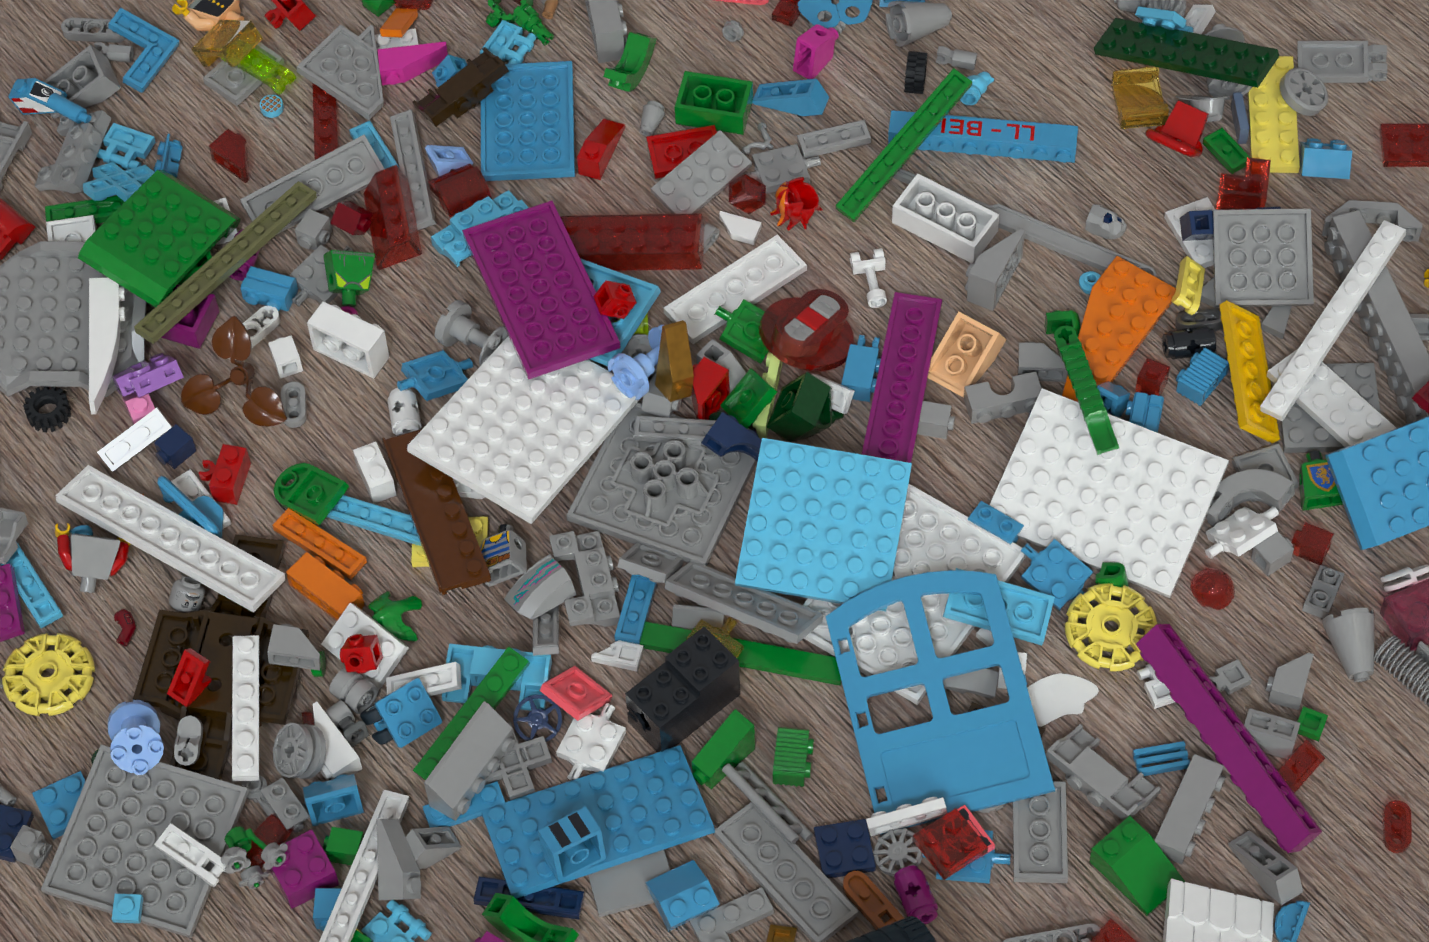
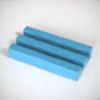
M1181 741L1133 750L1132 755L1137 773L1141 772L1144 776L1187 769L1190 759L1188 760V752L1185 750V742ZM1180 758L1182 759V761L1142 768V765L1145 764L1163 763L1169 760Z

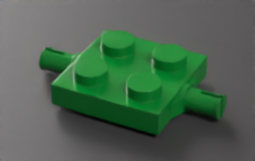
M745 299L732 313L719 306L714 314L727 321L725 330L719 340L760 364L768 352L773 350L774 343L779 344V335L785 325L784 322Z

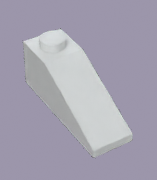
M313 703L315 726L322 731L326 741L325 761L320 770L326 780H333L339 775H351L362 770L359 756L319 703Z

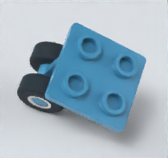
M419 678L413 679L378 700L360 714L365 725L373 724L377 732L372 734V738L378 744L383 745L394 740L398 748L404 747L442 723L440 715Z

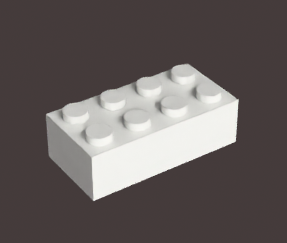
M917 174L894 203L892 223L974 264L977 257L984 251L998 232L999 214Z

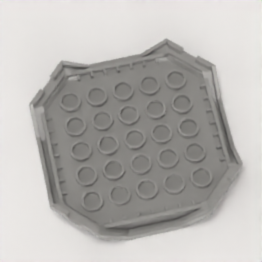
M40 241L16 253L0 265V391L7 397L30 386L82 387L89 390V278H107V276L78 259L79 252L85 242ZM125 289V301H121V307H125V321H121L119 350L113 375L126 370V368L145 361V339L135 332L134 326L146 316L147 302ZM111 378L104 397H108L117 390L113 378Z

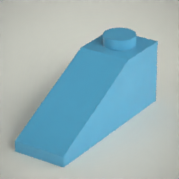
M818 79L759 84L753 98V104L799 116L822 115L829 96Z

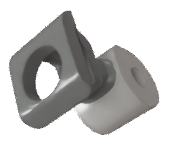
M342 700L325 710V713L337 729L343 731L344 738L352 748L369 736L365 723L361 720L354 723L355 719L351 710Z

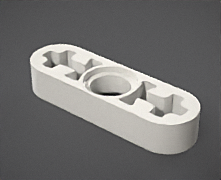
M264 306L243 323L246 330H257L256 335L250 337L252 348L280 324L279 313L275 307Z

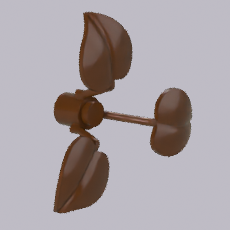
M232 316L214 332L212 347L220 358H230L231 363L237 366L231 370L228 379L217 385H214L212 377L208 374L193 376L182 389L181 402L184 407L198 414H211L221 404V395L217 389L230 382L236 385L246 384V398L249 400L244 403L242 408L245 417L251 423L258 426L269 427L281 424L287 420V416L279 395L272 388L260 386L255 388L250 394L255 370L250 363L243 361L251 354V339L239 318Z

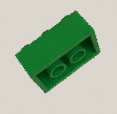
M685 71L675 103V123L697 128L715 125L716 131L721 130L722 132L744 135L753 102V81Z

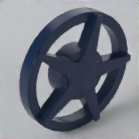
M531 695L524 698L517 705L513 715V723L519 736L526 741L534 739L537 729L544 727L549 729L553 733L544 738L545 742H547L559 732L562 725V713L559 706L547 696ZM533 699H544L553 706L546 710L537 709ZM527 701H530L532 711L529 712L527 717L517 718L520 708ZM554 708L558 714L556 729L548 723V714ZM518 721L528 722L532 728L530 738L522 733L518 726Z

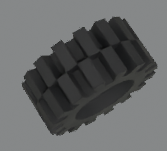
M908 52L904 93L923 94L927 69V53Z
M43 386L44 390H40L37 387L35 388L36 393L31 391L29 393L30 398L26 397L24 400L26 404L23 405L30 425L34 426L37 431L42 428L43 432H47L48 428L51 429V432L56 431L54 428L56 426L61 429L63 427L62 422L67 424L69 421L68 417H71V407L66 394L60 388L57 390L56 387L49 389V387ZM46 404L56 405V408L50 413L41 414L38 412Z

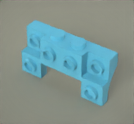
M509 190L493 200L488 196L449 219L450 225L431 236L432 245L439 254L448 257L458 267L461 261L471 256L462 230L529 207L522 199L518 201Z
M449 644L446 664L452 662L460 664L462 689L442 693V700L465 703L470 697L471 686H478L505 649H496L493 646L477 647ZM512 648L526 658L530 664L510 690L520 691L519 703L531 695H544L540 692V688L543 683L549 680L552 665L551 655L533 656V652H523ZM533 699L537 709L545 710L546 700ZM527 701L520 710L532 711L530 701Z

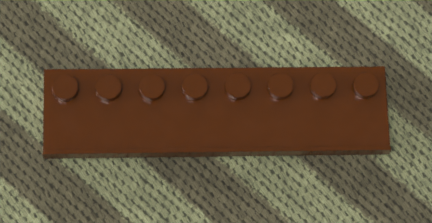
M422 429L389 439L382 438L385 451L439 593L445 595L451 589L458 587L466 589L491 581L490 572L453 478L407 451L408 444Z

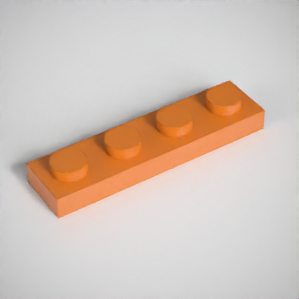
M290 508L272 525L274 531L311 555L320 557L325 564L350 580L367 563L365 556Z

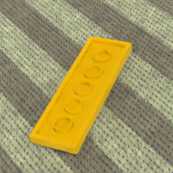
M1226 300L1220 304V312L1228 354L1227 360L1231 373V383L1234 391V402L1238 416L1237 422L1240 429L1273 444L1280 440L1277 419L1260 410L1261 404L1272 389L1270 379L1267 377L1268 365L1260 318Z

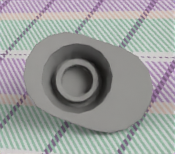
M1177 95L1175 97L1189 100L1191 106L1209 114L1206 122H1214L1222 119L1225 98L1230 96Z

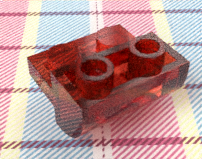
M471 164L428 181L430 190L439 199L441 208L449 217L466 210L475 202L483 200L488 196L492 199L481 171L477 166L473 167Z

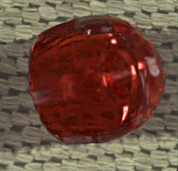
M1208 567L1198 572L1191 581V591L1202 607L1221 610L1227 607L1234 598L1235 588L1233 581L1221 569Z

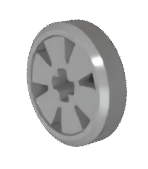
M1293 68L1281 78V95L1285 102L1296 112L1306 116L1317 115L1327 105V89L1321 79L1311 71L1304 68Z

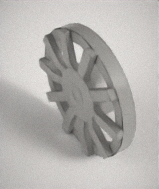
M906 828L889 830L881 838H878V842L873 850L876 865L883 873L889 876H894L899 871L893 870L895 864L900 865L902 869L905 867L904 863L909 860L912 862L909 866L914 865L918 867L923 857V845L919 837ZM896 835H901L899 841H896ZM906 835L912 837L904 843ZM891 838L893 843L890 844L886 840ZM914 841L917 842L918 847L908 848ZM882 845H885L886 847H888V850H885V849H884V850H880V849H881V846H882ZM910 852H918L915 859L912 858ZM881 854H887V855H888V856L884 857L882 860L879 861V855H881ZM891 860L889 868H885L883 864Z

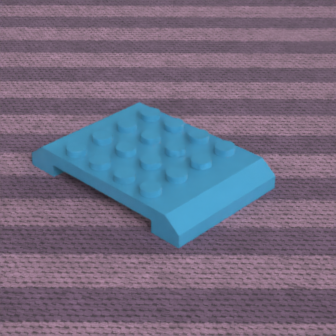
M1429 416L1325 455L1360 550L1381 545L1429 526Z

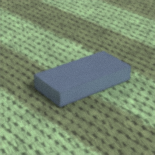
M1237 92L1233 93L1231 112L1238 144H1246L1249 124L1243 94Z

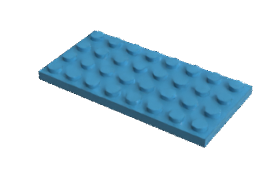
M681 745L605 769L604 772L599 771L481 810L510 895L516 899L715 833L713 822ZM586 806L601 829L606 859L559 883L544 860L538 830L542 829L546 824L555 822L567 816L570 812Z

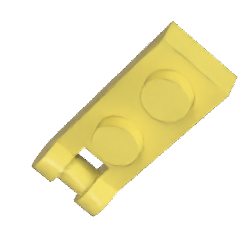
M1186 256L1180 262L1176 292L1171 302L1177 306L1181 305L1185 308V312L1193 315L1200 306L1205 268Z

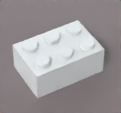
M322 302L307 322L313 350L373 379L390 358L384 330L377 324L363 321L358 315H351L342 311L337 305Z

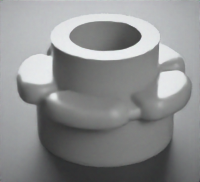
M731 20L724 24L722 34L726 40L735 42L742 38L744 31L739 22Z

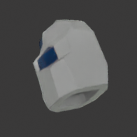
M1093 204L1086 220L1085 230L1105 239H1117L1125 233L1127 225L1122 218L1117 216L1116 212L1106 209L1100 204Z

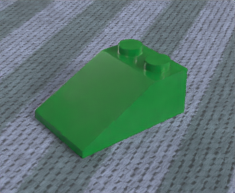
M1128 816L1091 850L1089 862L1146 916L1150 915L1167 899V889L1171 879L1185 883V880L1150 834L1131 816Z

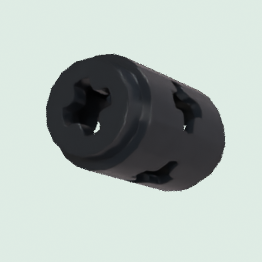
M1206 326L1171 330L1163 334V352L1166 358H1171L1172 360L1193 357L1196 352L1201 353L1205 347L1215 352L1216 336L1214 330Z

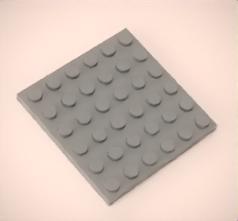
M100 745L41 891L45 894L110 914L113 912L115 894H141L143 896V906L140 923L192 938L212 886L157 849L154 844L171 823L222 857L228 847L224 840L228 831L235 828L249 790L246 787L162 762L157 763L143 775L130 773L120 769L114 763L110 755V747ZM209 861L204 869L210 872L214 864Z

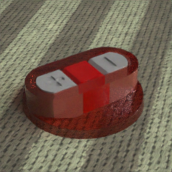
M815 289L807 292L801 298L793 297L779 300L766 309L759 323V334L765 347L782 362L802 370L827 371L837 368L846 362L849 346L854 344L853 331L846 320L849 313L848 305L842 297L829 290Z

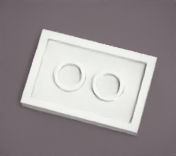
M1208 197L1169 210L1164 215L1166 222L1185 254L1204 268L1214 265L1213 240L1182 241L1180 217L1189 211L1215 210Z
M349 603L321 645L340 659V649L348 637L355 634H362L363 636L377 635L383 658L376 670L360 674L363 679L366 678L380 690L386 682V677L390 676L409 647L358 606Z

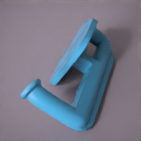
M165 476L158 478L157 483L163 495V500L166 503L174 501L183 509L178 515L222 539L224 511L219 504L208 496L198 497L192 502Z

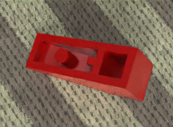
M603 119L585 139L577 156L578 173L580 175L601 180L623 134L625 124Z

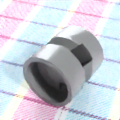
M343 668L332 680L329 691L337 699L345 701L347 706L355 713L361 714L374 703L379 689L366 678L363 679L360 673L347 672L346 668Z

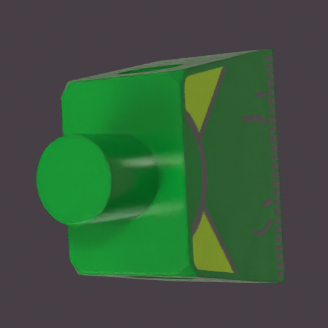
M330 250L323 255L329 292L342 294L343 307H355L356 295H362L370 288L375 253Z

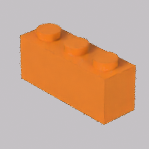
M306 552L286 571L289 585L336 621H338L349 603L355 604L360 609L365 606L362 590L356 584L350 585L346 582L342 574L337 570L332 571L326 567L325 562L318 556L313 557Z

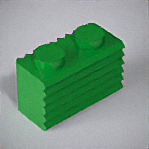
M778 727L773 765V784L803 787L805 778H810L812 763L807 762L808 754L813 755L814 739L809 738V730Z

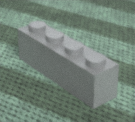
M1196 754L1192 757L1155 838V842L1166 857L1181 865L1186 856H1192L1196 846L1193 839L1196 834L1201 835L1206 824L1203 817L1206 812L1211 813L1216 801L1215 798H1212L1215 790L1220 792L1226 777L1222 776L1223 765Z

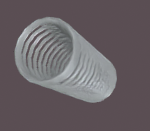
M1396 635L1389 637L1376 651L1374 661L1380 663L1381 667L1384 666L1385 670H1389V674H1393V677L1397 678L1398 682L1402 681V685H1406L1407 689H1411V693H1415L1416 697H1420V700L1424 701L1425 705L1429 704V702H1426L1429 698V679L1425 682L1429 677L1427 662H1423V658L1418 659L1419 655H1414V650L1409 652L1410 647H1405V643H1401V639ZM1392 642L1389 648L1380 656L1383 650ZM1400 647H1402V648L1399 650V652L1391 659V657L1395 654V652H1396ZM1404 651H1406V652L1404 653V655L1396 662V660L1400 657V655H1401ZM1419 662L1415 669L1409 674L1413 667ZM1422 666H1424V667L1421 669V671L1414 677V675L1419 671V669H1420ZM1401 670L1399 675L1395 676L1396 672ZM1419 684V686L1417 687V689H1416L1415 691H1413V688L1416 687V686ZM1424 688L1421 694L1418 695V691Z

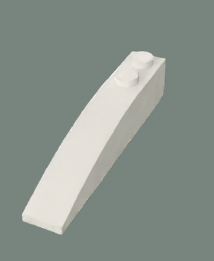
M108 277L89 278V405L91 415L97 413L111 381L119 350L121 321H125V307H121V301H125V288L120 287L118 283Z

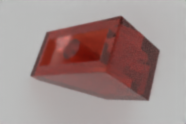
M227 129L209 145L212 160L246 183L249 181L247 142L241 134H235L230 129Z

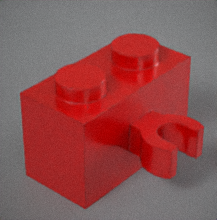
M271 0L277 8L269 10L265 14L267 20L276 29L282 25L283 19L287 17L299 31L316 17L302 0Z
M223 444L216 465L210 460H203V467L210 470L207 472L199 471L198 474L201 480L210 481L209 488L216 502L237 505L251 462L247 448Z

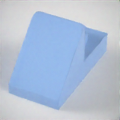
M427 145L425 147L430 163L442 182L451 169L470 170L473 165L464 147Z

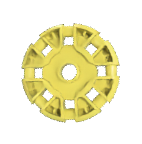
M1112 583L1094 585L1089 587L1088 591L1084 594L1080 593L1076 596L1067 610L1068 621L1065 623L1067 641L1070 647H1074L1078 652L1077 657L1093 668L1099 669L1103 667L1113 672L1130 669L1135 666L1134 663L1144 660L1136 643L1157 624L1152 607H1148L1144 601L1145 598L1140 593L1125 585L1123 587L1113 586ZM1111 596L1121 597L1120 602L1111 600ZM1095 600L1099 605L1093 608L1089 602ZM1136 607L1139 613L1134 616L1130 609ZM1078 618H1087L1086 623H1078ZM1114 621L1118 624L1119 629L1114 632L1108 631L1104 623ZM1138 628L1145 631L1144 635L1136 634ZM1088 637L1090 645L1086 647L1082 640ZM1129 645L1134 649V652L1128 654L1126 651ZM1102 652H1112V657H1102Z
M48 633L36 635L24 641L23 646L19 649L15 648L9 655L3 668L5 676L2 677V685L9 701H14L16 708L22 712L33 716H40V714L58 715L74 707L73 704L78 700L82 701L90 691L94 681L92 677V672L95 671L94 660L88 648H83L81 642L70 635L57 633V635H49ZM49 645H55V651H47ZM30 652L33 653L28 658L25 657ZM69 653H75L71 657L68 656ZM46 669L55 670L50 677L41 676L42 672ZM81 670L82 674L75 675V671ZM19 671H23L22 675H15ZM70 688L72 692L65 696L63 692ZM24 689H27L28 692L25 695H22V691ZM41 698L48 701V703H41Z

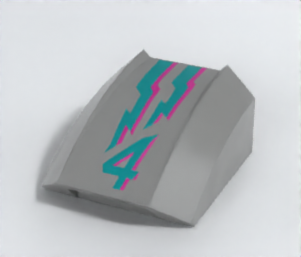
M549 554L529 568L517 580L504 600L517 613L534 620L560 605L564 600L570 599L577 594L571 578L564 567Z

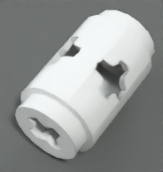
M398 388L392 390L387 401L393 433L399 436L420 430L421 421L416 394L410 388L400 391Z

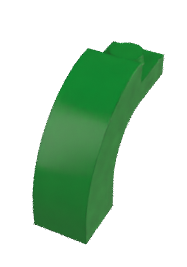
M629 32L620 61L614 68L605 69L603 77L610 79L608 86L627 92L633 91L648 68L657 38L638 32Z
M495 893L482 913L492 926L513 942H575L579 936L573 928L553 925L534 916L511 895Z

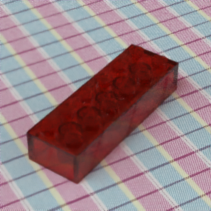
M702 214L583 215L560 217L580 259L614 271L702 269L705 231Z

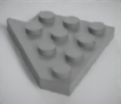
M340 24L297 66V73L367 120H370L383 107L384 100L374 27L372 25L357 36Z

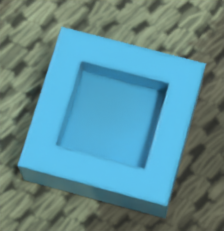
M115 894L112 921L114 923L140 924L143 896L141 894Z

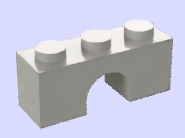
M1036 371L1012 376L1011 393L1007 395L994 393L990 388L989 382L965 386L964 403L971 424L978 422L986 423L1001 417L1009 418L1025 412L1030 413L1042 388Z

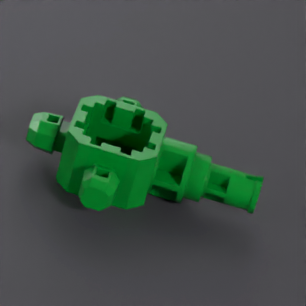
M488 0V5L494 10V12H490L486 17V23L490 27H497L501 23V19L509 23H517L523 30H527L529 33L532 32L544 46L550 43L549 38L553 40L554 34L541 23L542 20L539 18V13L533 8V0H521V5L514 9L513 14H507L499 4L501 0Z

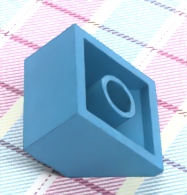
M354 774L339 775L333 780L317 781L303 787L306 806L313 826L364 813Z
M694 860L645 882L668 932L720 905L708 879Z

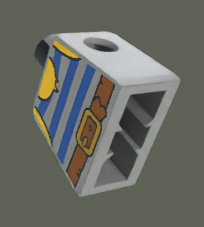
M508 524L500 525L498 534L485 538L480 547L491 575V581L485 583L489 587L522 575L527 571L526 543L513 532V527Z

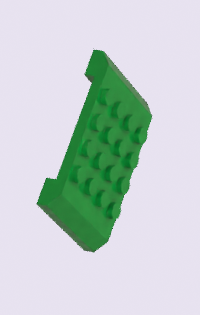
M163 169L157 170L86 240L79 252L78 259L156 308L223 237L227 238L238 227L241 218Z

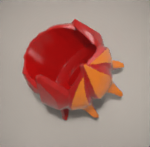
M804 177L782 183L775 194L776 209L770 212V214H781L777 226H781L790 219L787 227L788 231L800 221L804 229H807V224L814 211H822L819 205L818 194L813 186L803 182Z

